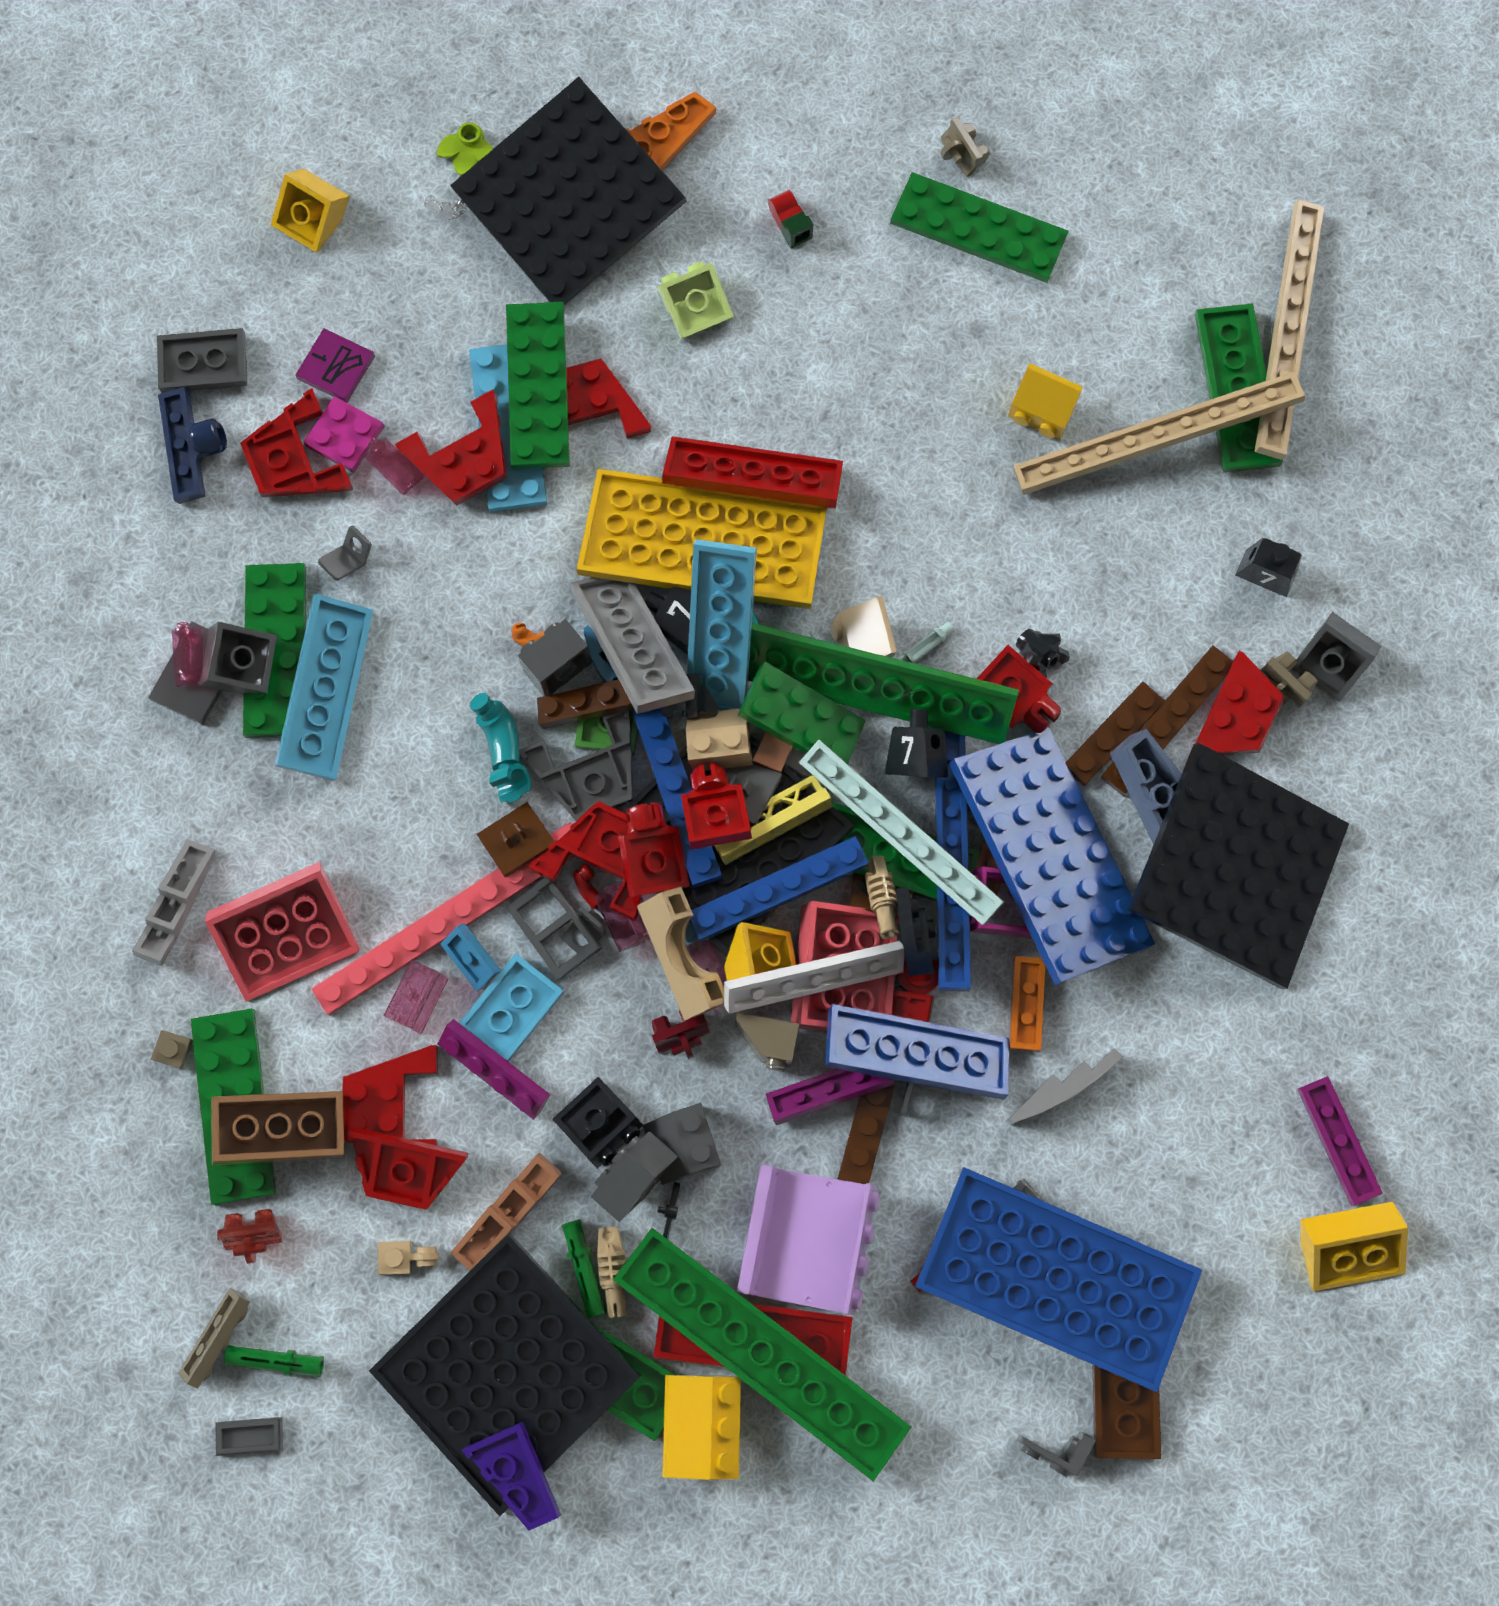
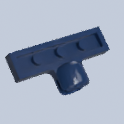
M185 387L158 394L173 499L178 504L206 497L201 461L205 457L221 453L227 448V437L224 428L214 418L194 423L190 392Z

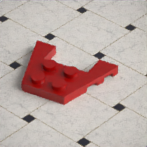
M602 358L567 367L569 425L619 412L626 438L651 432L650 423Z
M313 388L303 393L304 397L294 405L290 403L283 409L284 412L272 422L270 420L240 442L262 497L353 490L343 463L316 473L313 472L297 432L296 425L320 417L323 413Z
M493 389L470 401L482 426L436 453L430 455L418 432L395 443L396 448L456 506L507 478L504 445L501 441L500 433L501 420L497 408L498 397Z
M597 801L570 826V830L558 841L555 840L548 847L549 850L539 859L536 858L529 868L531 871L555 882L568 857L572 855L622 879L623 882L609 907L611 910L633 921H636L639 910L637 905L640 904L641 896L631 898L629 896L618 836L628 833L629 828L626 814Z
M437 1045L427 1046L343 1077L344 1141L353 1143L347 1136L348 1130L351 1127L405 1138V1076L438 1074ZM411 1139L437 1146V1139Z

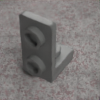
M1079 1432L1077 1437L1072 1435L1064 1450V1453L1067 1454L1064 1461L1021 1435L1016 1440L1023 1444L1022 1452L1036 1460L1039 1459L1040 1455L1052 1461L1050 1468L1065 1477L1068 1476L1069 1472L1077 1476L1079 1475L1096 1440Z

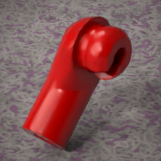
M584 864L580 869H575L573 879L579 894L595 910L605 900L589 882L594 877V871L587 864Z

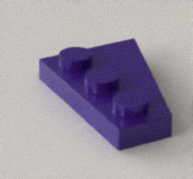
M523 1421L461 1449L467 1458H471L482 1471V1476L487 1482L490 1481L503 1496V1501L528 1531L561 1516Z

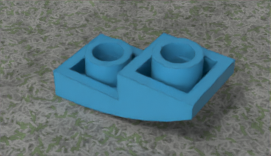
M587 625L583 628L585 641L598 675L603 682L618 680L608 659L604 661L606 655L592 629Z

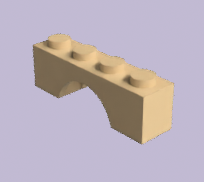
M682 887L661 892L637 905L684 1020L705 1014L724 1005V987L718 973L708 972L700 968L692 960L688 952L685 937L686 928L693 917V913Z

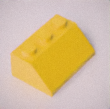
M1393 1201L1300 1219V1243L1313 1292L1406 1274L1408 1227Z
M665 1375L662 1477L705 1480L739 1479L741 1379L739 1377L725 1375Z

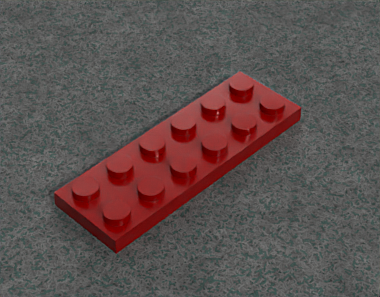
M672 436L662 474V483L836 508L843 461Z
M753 1304L846 1376L853 1317ZM659 1316L653 1357L725 1367Z

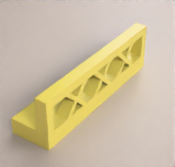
M812 775L771 797L765 810L768 809L767 814L763 813L760 817L765 820L751 827L752 839L714 846L724 864L727 865L832 807L831 797L826 788H822L817 778ZM812 785L816 792L799 801L801 791ZM780 802L791 804L786 809L772 815L774 805Z

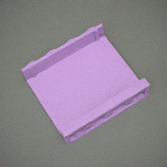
M761 1164L737 1292L855 1315L856 1309L861 1307L863 1300V1290H860L861 1278L866 1276L869 1266V1258L865 1257L867 1244H871L874 1237L875 1228L874 1225H871L873 1212H877L880 1203L877 1187L869 1183H854L781 1170L773 1166Z

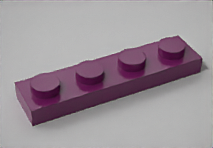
M453 1019L446 1025L437 1045L534 1120L541 1113L550 1094Z
M834 1069L766 1093L773 1121L777 1126L894 1085L893 1079Z
M1324 1077L1298 1088L1297 1091L1350 1205L1355 1206L1383 1194L1329 1077Z

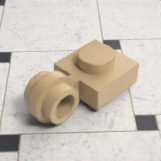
M412 1241L378 1242V1275L412 1274V1261L417 1260V1267L436 1266V1260H439V1253H436V1247H417V1254H412Z

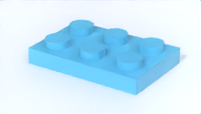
M515 953L459 1023L509 1062L564 994V990Z

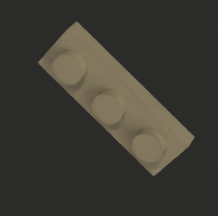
M229 1288L178 1372L188 1385L198 1389L202 1381H205L210 1376L217 1356L228 1346L231 1333L237 1323H240L245 1318L250 1301L239 1291Z

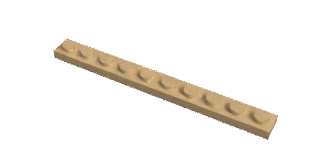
M1301 199L1294 203L1266 381L1294 371L1297 378L1299 377L1324 213L1323 206ZM1294 405L1260 416L1255 452L1280 460L1287 455Z
M1294 371L1014 465V472L1022 494L1025 495L1304 402L1305 394Z

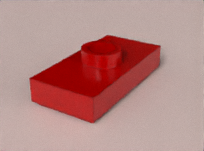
M893 990L892 1015L931 1022L934 996Z

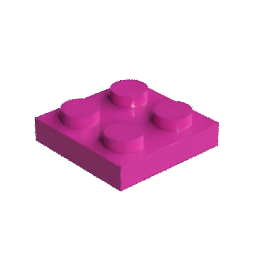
M334 396L303 443L305 447L336 464L343 463L345 469L355 473L385 426L383 422Z

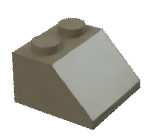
M737 1012L736 1027L759 1061L766 1063V1069L784 1072L785 1067L791 1068L799 1024Z

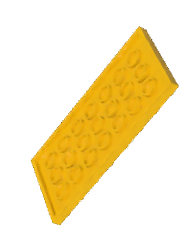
M597 469L576 568L577 575L669 589L679 587L691 591L693 544L696 539L757 548L753 601L811 609L827 507L663 484L660 477Z

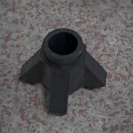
M1027 629L1017 639L1016 647L1020 650V654L1027 660L1028 664L1034 666L1046 678V669H1052L1057 663L1064 664L1070 659L1069 652L1059 647L1061 643L1060 633H1041L1040 631Z
M686 674L695 690L694 699L665 706L661 710L664 717H671L674 711H682V717L693 718L700 717V711H708L710 715L716 716L719 712V707L705 687L703 674Z

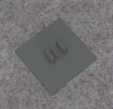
M755 764L726 768L728 783L730 785H742L749 823L756 825L783 777L782 773Z

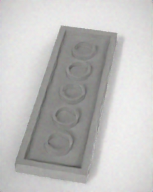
M594 577L571 582V592L637 714L694 699L695 690L634 583Z

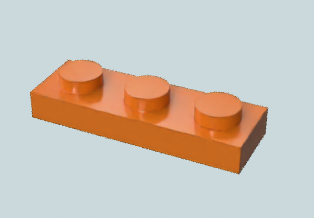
M1015 956L1013 959L1009 1033L1010 1050L1041 1051L1045 964L1042 958Z

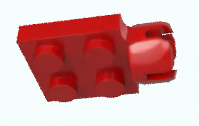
M1009 644L976 678L1019 690L1009 725L1012 729L1017 724L1024 723L1034 732L1042 733L1047 728H1050V724L1040 716V713L1042 712L1053 723L1061 714L1060 706L1047 694L1053 683L1034 666L1028 664L1027 660Z
M709 763L711 775L705 776L703 764L695 768L690 778L692 791L681 795L691 850L752 839L742 785H730L725 769L718 764Z
M651 802V805H647L644 803L627 809L628 833L618 836L630 898L660 893L679 887H690L678 826L670 827L665 823L661 804Z

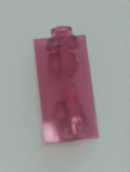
M373 438L368 443L370 451L364 457L402 495H405L424 478V475L386 438L383 440Z
M188 622L177 623V628L171 629L175 686L199 684L204 659L202 626L190 627Z

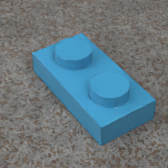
M465 923L456 926L440 943L476 991L484 989L501 971Z

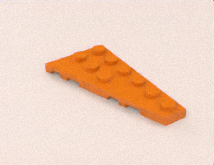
M694 91L667 106L666 111L653 118L649 116L642 120L641 124L631 130L627 128L626 130L663 171L716 114V107Z

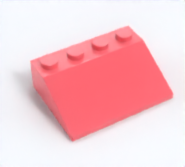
M317 862L206 913L205 923L246 1002L360 951L321 862Z
M810 901L802 905L800 910L796 965L896 942L898 936L891 939L881 938L877 915L864 910L866 908ZM895 974L793 998L791 1022L799 1024L798 1029L827 1032L828 1010L832 1004L892 1015Z

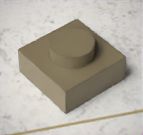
M161 1030L150 1060L183 1070L193 1040Z

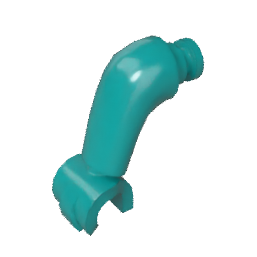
M480 693L472 699L470 708L476 713V723L484 731L488 741L493 769L490 773L489 784L492 787L497 786L501 803L506 801L511 803L521 799L523 794L531 791V780L528 771L524 765L519 764V739L513 714L501 701H493L488 694Z

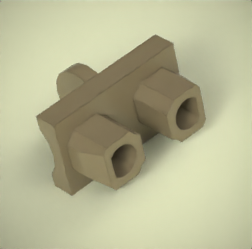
M959 117L951 119L950 127L941 136L944 147L940 154L944 160L953 158L967 177L972 175L979 165L986 162L990 151L986 145L980 144L976 146L974 143L976 129L973 124H962Z
M1286 651L1276 659L1272 657L1261 670L1284 695V705L1292 699L1300 707L1312 695L1311 691L1318 683V680L1307 671L1299 679H1296L1289 671L1298 662Z

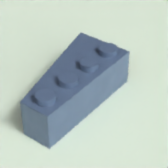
M1144 729L1126 738L1110 752V755L1154 845L1182 773L1149 731Z

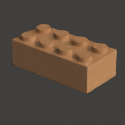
M342 1091L212 1097V1166L341 1159L344 1156Z

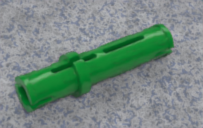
M581 1219L562 1224L561 1227L563 1228L569 1250L567 1258L572 1261L586 1316L591 1318L607 1313L590 1257L592 1249L591 1246H587Z
M228 1345L224 1354V1366L283 1372L284 1376L290 1377L293 1374L321 1377L324 1368V1356L317 1357L297 1354L295 1350H288L286 1353Z

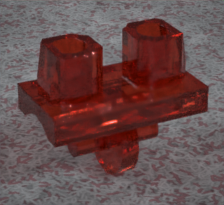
M263 1209L255 1212V1224L245 1226L243 1214H227L223 1229L217 1230V1239L222 1241L225 1250L233 1249L234 1257L244 1255L246 1263L253 1264L256 1262L257 1253L267 1252L266 1245L282 1243V1233L276 1224L275 1215L272 1210Z

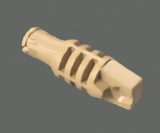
M872 856L869 861L868 872L865 873L870 908L877 915L880 937L883 939L895 938L899 935L900 930L895 914L898 903L892 872L887 871L884 856Z
M618 1226L600 1228L598 1231L597 1260L600 1286H602V1289H605L607 1318L627 1316L624 1288L613 1281L626 1263V1254Z

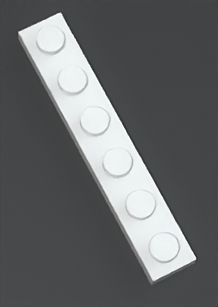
M900 941L725 981L724 1007L728 1014L902 973L904 966L903 945Z

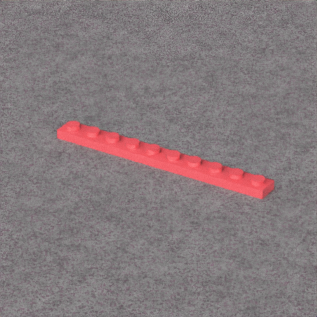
M569 822L552 833L551 837L553 840L558 841L570 830L572 823ZM570 855L566 862L573 859L574 856ZM534 860L506 878L499 868L313 987L312 991L327 1015L330 1016L440 945L456 926L463 923L469 926L542 879L543 876L531 871L529 868Z

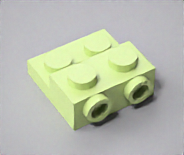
M703 261L687 267L688 273L678 276L677 272L671 273L661 278L662 283L657 287L680 339H684L734 317L712 263L705 266Z

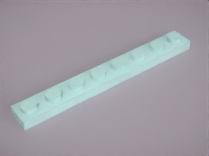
M818 740L800 760L799 763L980 924L984 926L1003 905L1004 902L823 742Z

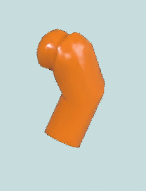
M516 623L511 628L512 639L522 647L532 640L536 642L545 635V631L535 634L527 629L524 623Z

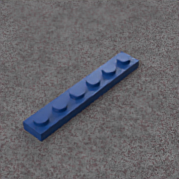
M855 836L691 910L693 917L690 921L701 943L738 926L741 922L745 923L869 867V862Z

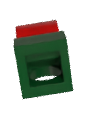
M790 190L768 199L770 212L790 249L813 238L814 224L810 217L805 215Z

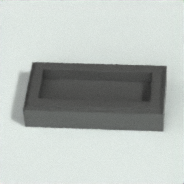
M282 1417L215 1422L216 1456L283 1450Z

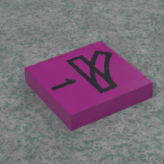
M323 328L295 376L297 380L348 403L375 355L373 351Z

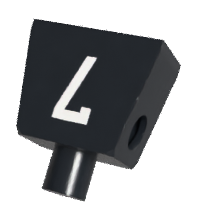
M1261 538L1246 549L1235 576L1287 598L1298 573L1302 554L1290 549L1286 544Z
M672 587L666 598L651 591L645 603L649 610L656 613L654 619L664 637L688 655L691 591Z
M910 709V726H895L892 729L885 774L948 778L945 731L942 728H928L929 710Z

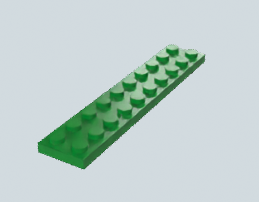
M752 623L748 681L753 682L760 665L767 662L835 703L909 722L910 709L929 710V727L942 728L944 731L996 744L1005 742L1018 696V689Z
M654 1228L649 1230L613 1279V1281L873 1482L912 1428L908 1423Z

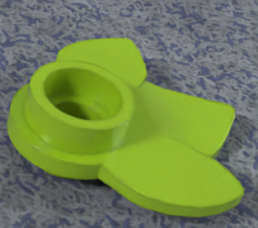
M467 122L459 127L456 134L447 135L442 139L437 149V156L453 159L455 171L458 175L462 176L492 150V146L484 140L483 130L478 125ZM469 136L475 137L474 139L466 140Z

